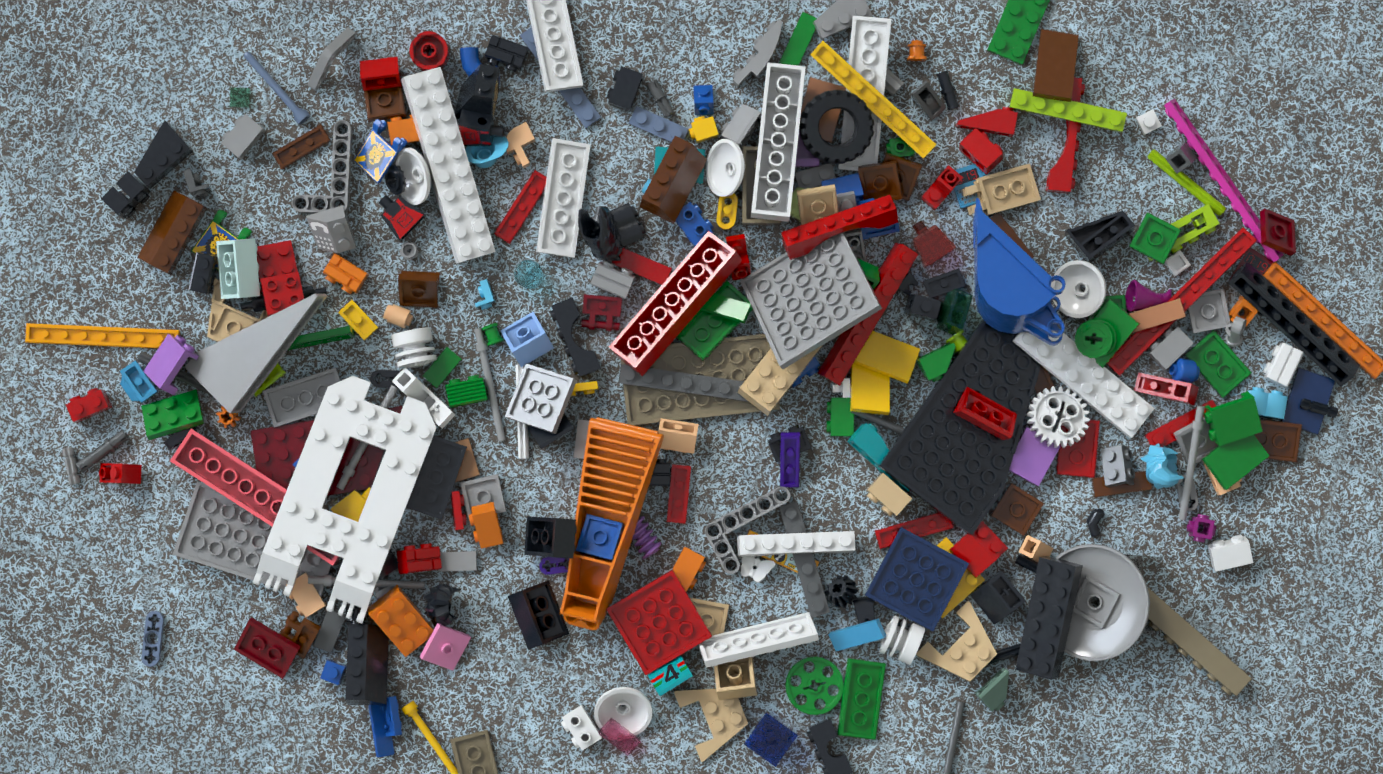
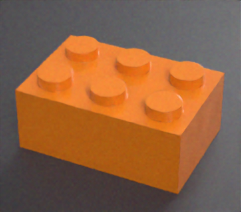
M398 585L394 586L368 607L370 617L405 657L427 641L434 631L431 623Z

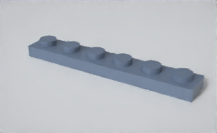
M531 27L522 33L520 37L538 61ZM581 88L559 90L585 129L601 119V116Z

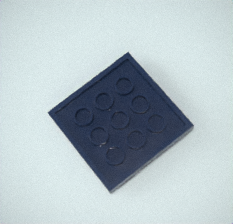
M900 527L865 596L933 632L969 563Z

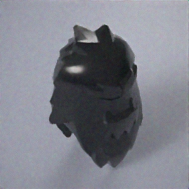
M599 206V223L590 217L586 210L579 209L578 227L585 244L591 248L593 256L612 264V261H620L619 255L623 251L621 237L618 232L617 222L614 220V215L607 206Z

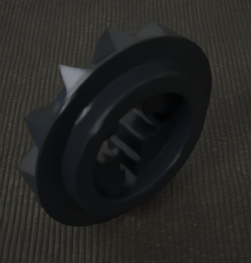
M392 164L385 174L386 185L394 195L405 192L407 184L405 183L404 171L401 170L400 166Z

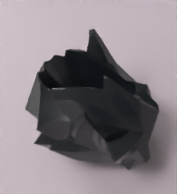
M439 584L429 588L430 592L423 596L427 601V604L423 607L426 610L424 614L431 619L434 627H436L437 623L444 626L451 624L458 617L451 615V603L449 600L452 594L461 591V589L447 584Z

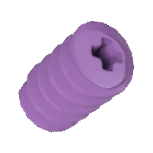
M640 516L632 540L637 539L634 544L635 547L641 546L638 551L639 553L645 552L642 558L644 560L660 550L658 548L662 543L654 542L657 535L650 536L653 529L646 530L649 523H642L645 517Z

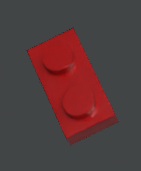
M454 491L450 495L454 530L464 529L463 525H466V515L462 514L461 506H464V497L460 495L459 491Z

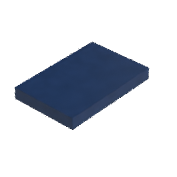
M1298 368L1287 400L1285 416L1281 421L1302 424V430L1318 435L1324 415L1311 412L1310 409H1301L1300 402L1305 398L1311 400V402L1315 401L1328 405L1335 381L1331 378Z

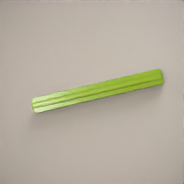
M1153 149L1148 154V159L1205 205L1209 203L1214 213L1218 216L1224 213L1226 210L1225 206L1182 171L1176 174L1166 158Z

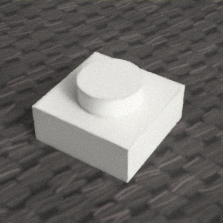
M1153 109L1135 118L1143 135L1162 126Z

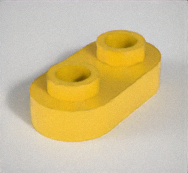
M735 193L727 197H719L716 222L723 230H729L735 225L738 198ZM726 198H730L732 200V203L730 205L725 204L724 201ZM724 217H728L730 219V222L728 224H724L722 222V219Z

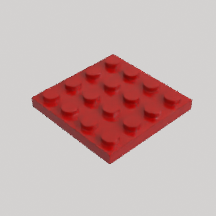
M673 569L606 608L645 675L712 637L711 632Z

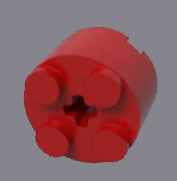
M432 31L422 32L410 44V57L421 71L438 67L443 69L447 65L450 56L449 47L444 38ZM431 48L433 53H431V56H428L426 52Z

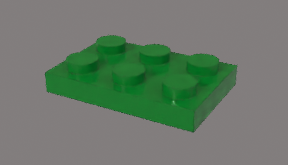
M197 389L141 406L148 440L204 424Z

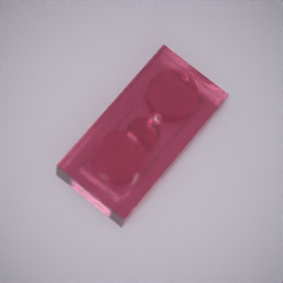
M610 718L599 730L600 736L627 756L641 743L637 736L613 718Z

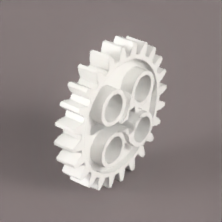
M1052 386L1050 392L1045 388L1043 394L1039 392L1036 395L1037 398L1034 397L1032 399L1033 404H1030L1028 407L1032 410L1027 413V416L1032 417L1027 422L1028 424H1033L1030 431L1036 430L1037 433L1034 437L1041 436V443L1047 440L1048 447L1051 443H1054L1055 448L1060 443L1062 448H1065L1067 443L1072 446L1074 441L1078 442L1080 437L1086 434L1083 430H1087L1089 427L1084 424L1090 421L1089 418L1085 417L1089 414V411L1084 410L1087 404H1081L1082 397L1076 399L1075 392L1072 395L1069 394L1070 388L1063 392L1062 386L1057 391ZM1049 402H1053L1056 408H1051ZM1062 402H1064V407L1059 416V419L1061 420L1057 423L1055 432H1053V426L1055 425L1058 418L1057 413L1061 409ZM1066 409H1071L1074 415H1069ZM1043 419H1047L1050 422V426H1046L1043 423ZM1061 426H1065L1068 429V433H1064L1061 430Z

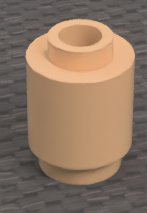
M388 304L383 318L388 323L405 328L406 325L410 326L413 315H411V311L395 304L393 306Z

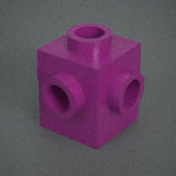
M1198 514V517H1192L1188 521L1187 532H1189V536L1194 537L1193 541L1205 543V539L1212 540V536L1214 537L1215 521L1209 520L1207 515ZM1198 525L1203 526L1202 532L1197 531Z

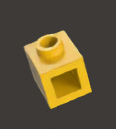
M705 116L697 117L691 123L692 128L689 129L691 139H695L696 143L719 137L713 116L705 118Z

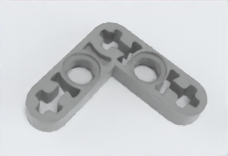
M347 27L323 50L307 85L315 91L318 90L325 80L333 60L350 45L356 36V32Z

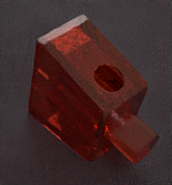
M921 220L912 226L918 235L912 240V243L924 269L956 248L954 243L936 225L927 229Z

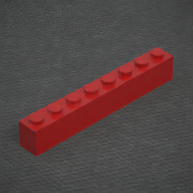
M894 244L879 269L880 282L873 290L882 309L840 334L817 372L818 375L833 384L841 385L917 258L918 254L904 244Z

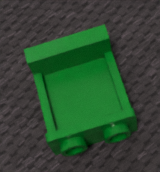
M1248 391L1241 393L1240 399L1213 408L1209 405L1205 406L1206 413H1204V418L1210 427L1208 435L1210 440L1214 441L1218 446L1263 432L1255 397Z

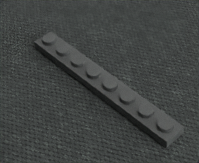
M621 364L619 384L749 402L737 393L744 381L649 368L641 376L628 365Z

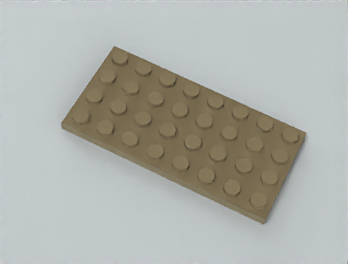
M765 334L725 338L702 361L683 343H674L666 348L650 368L745 381L771 347ZM623 384L627 424L660 423L661 418L678 421L762 412L750 402ZM780 401L773 410H780Z

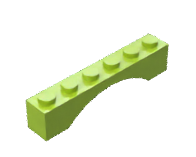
M1016 88L1013 90L1010 108L1065 119L1119 133L1123 132L1127 116L1126 112L1085 103L1035 97L1033 92Z

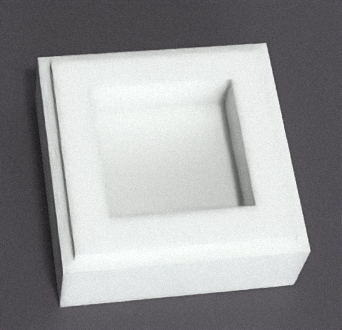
M1181 250L1165 261L1174 277L1191 266Z

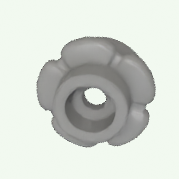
M405 242L400 249V255L405 260H412L418 256V246L414 242Z

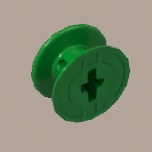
M1101 319L1088 320L1082 323L1075 334V344L1079 352L1089 358H1099L1110 354L1117 342L1113 326ZM1089 337H1100L1102 341L1095 342V340H1089Z

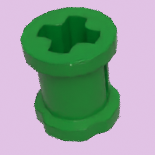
M498 322L482 328V331H485L488 346L504 341L497 328Z

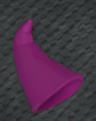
M1134 279L1129 283L1126 290V308L1129 311H1140L1166 303L1172 297V290L1169 289L1163 294L1156 293Z

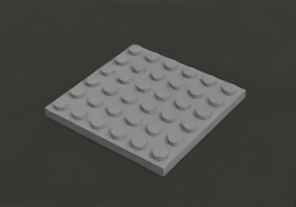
M844 232L823 241L811 252L801 257L790 260L786 252L740 281L776 360L782 369H785L882 309Z

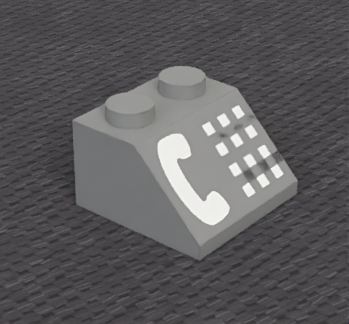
M343 205L306 216L318 249L341 253L356 248L354 234Z

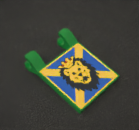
M218 210L212 222L191 251L194 254L196 252H203L217 256L216 241L248 239L252 231L244 227L239 236L236 237L220 225L227 216V213L224 210ZM217 262V264H215V266H216V270L219 271V269H218V262Z

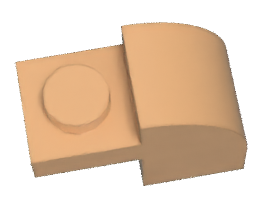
M527 122L513 128L506 137L509 142L508 155L516 152L513 156L517 164H522L523 168L529 166L530 163L522 148L535 142V138Z

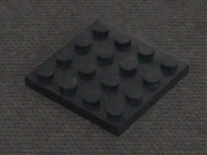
M433 436L406 508L442 520L467 449L466 446ZM384 450V452H383V455H382L381 461H380V463H379L377 472H378V470H379L380 464H381V462H382V459H383V457H384V454H385L386 450Z

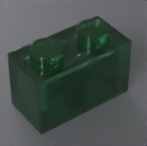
M957 288L948 292L936 328L951 335L962 331L973 295Z

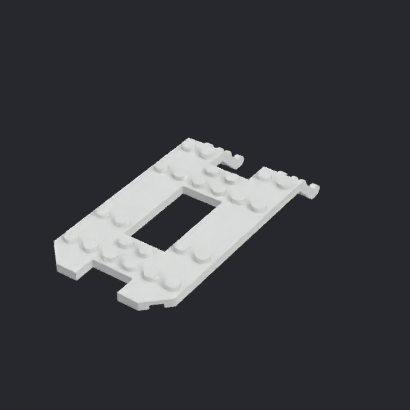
M351 376L327 387L263 549L253 584L260 585L263 573L266 572L270 576L265 587L270 589L276 576L277 580L273 591L277 592L280 588L281 580H287L288 584L283 594L290 597L307 546L314 547L343 558L326 611L333 612L336 599L341 600L343 603L338 611V615L343 616L347 603L350 604L346 615L347 619H351L354 606L360 607L361 611L356 621L362 624L437 428L425 402L407 396L402 411L399 414L365 401L371 382ZM350 437L386 450L358 522L322 509Z

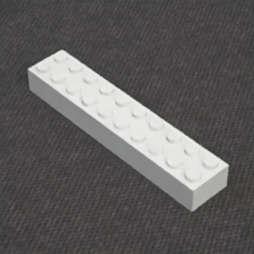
M441 67L403 77L401 79L422 152L430 171L431 182L456 264L494 253L495 248Z

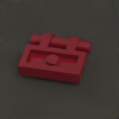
M584 294L582 314H589L590 317L589 320L582 319L581 327L589 328V330H594L595 328L606 329L609 332L619 330L620 323L612 321L613 317H621L622 298ZM596 315L607 316V321H595Z

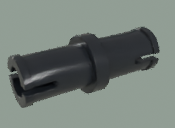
M948 70L936 74L942 89L940 92L941 95H944L948 111L960 107L954 92L956 89L955 86H952Z

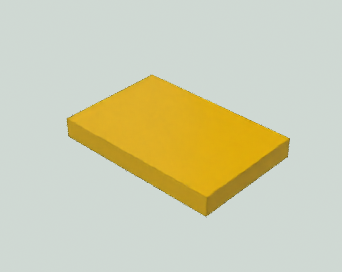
M872 331L854 364L908 384L920 349Z
M853 363L851 366L850 411L889 415L890 377Z

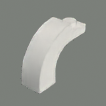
M406 367L392 380L408 397L425 402L433 421L442 429L455 416Z

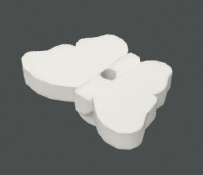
M742 557L741 575L743 577L750 576L756 583H759L775 567V562L772 560L761 561L759 558L755 559V557Z

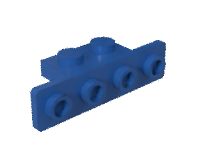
M396 696L387 697V705H368L377 758L394 755L392 736L402 735V723L399 718V704Z

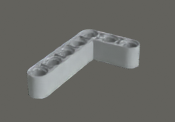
M339 120L334 125L331 195L295 196L292 200V207L298 213L314 214L335 208L338 201L344 202L345 212H348L350 205L353 129L347 121ZM342 125L348 126V131L345 134H339V128ZM341 144L347 145L345 153L338 152V147ZM340 163L346 164L344 172L337 171V166ZM339 182H344L345 189L340 192L337 191L336 185ZM305 200V208L298 209V201ZM320 200L325 201V207L322 210L316 208V204Z
M778 487L706 526L705 535L726 573L734 574L741 567L740 560L726 534L787 503L791 498V492L787 487ZM779 490L787 492L786 500L781 501L777 498ZM762 499L770 501V507L766 510L760 507ZM747 507L753 510L751 518L743 516V510ZM732 516L736 519L734 527L726 525L727 517ZM715 525L719 528L717 536L710 535V526ZM719 543L727 544L728 551L726 553L718 551ZM728 560L736 561L737 568L735 570L727 568Z

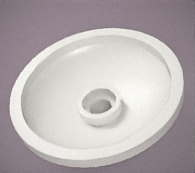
M721 139L712 146L707 156L706 179L714 194L727 197L732 195L741 185L744 177L745 161L743 153L736 142L730 139Z
M404 148L398 153L393 164L401 167L406 178L405 183L407 186L405 187V192L401 193V196L410 204L418 205L425 202L430 193L431 175L423 156L412 148Z
M1076 260L1065 263L1056 271L1054 276H1061L1066 283L1063 293L1056 295L1060 300L1059 310L1062 313L1073 318H1084L1099 310L1105 300L1106 283L1102 273L1096 266L1086 261ZM1053 281L1051 287L1054 290H1059L1062 288V284L1059 281ZM1082 285L1085 286L1084 292L1081 290Z
M619 687L607 691L598 699L594 709V717L598 727L607 735L616 738H629L640 734L648 727L652 719V706L649 699L642 692L633 688Z

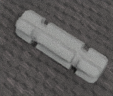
M73 447L64 448L62 452L66 458L64 461L67 474L69 475V484L80 483V478L77 475L76 459L73 457L75 455Z

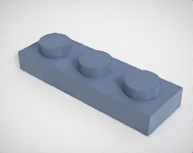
M636 106L629 121L630 125L668 142H672L674 136L684 140L689 130Z

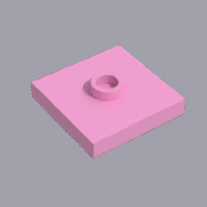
M437 623L420 658L454 670L471 637L468 634Z

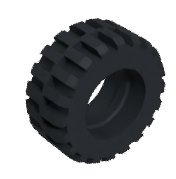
M843 90L825 91L822 94L816 95L805 106L806 108L801 114L799 126L800 137L806 149L814 157L827 163L843 164L855 160L859 155L861 156L865 152L864 150L871 144L870 140L874 135V119H872L871 110L857 95ZM831 109L845 110L854 121L855 128L852 137L841 145L827 143L819 132L821 117Z

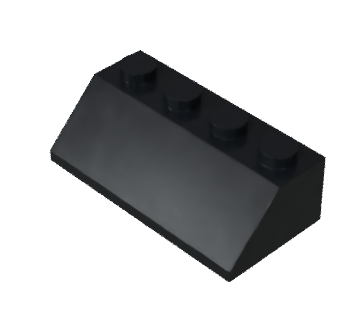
M348 624L345 700L348 705H387L389 638L379 626Z

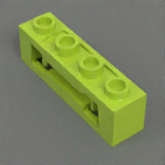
M1209 203L1171 223V225L1179 229L1190 223L1192 218L1200 215V218L1192 223L1195 228L1202 224L1204 225L1199 230L1194 229L1179 237L1171 249L1172 253L1182 249L1181 244L1187 241L1191 244L1199 240L1198 235L1204 232L1208 235L1216 230L1215 226L1220 223Z

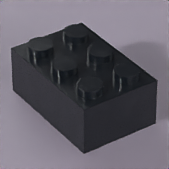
M527 516L524 555L573 558L575 534L577 531L576 520Z

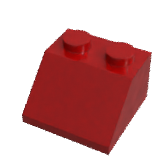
M981 521L972 535L967 533L963 535L949 551L956 557L968 562L967 570L976 578L994 563L1008 547Z

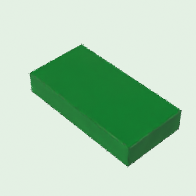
M446 347L437 360L424 373L423 377L438 389L462 359Z

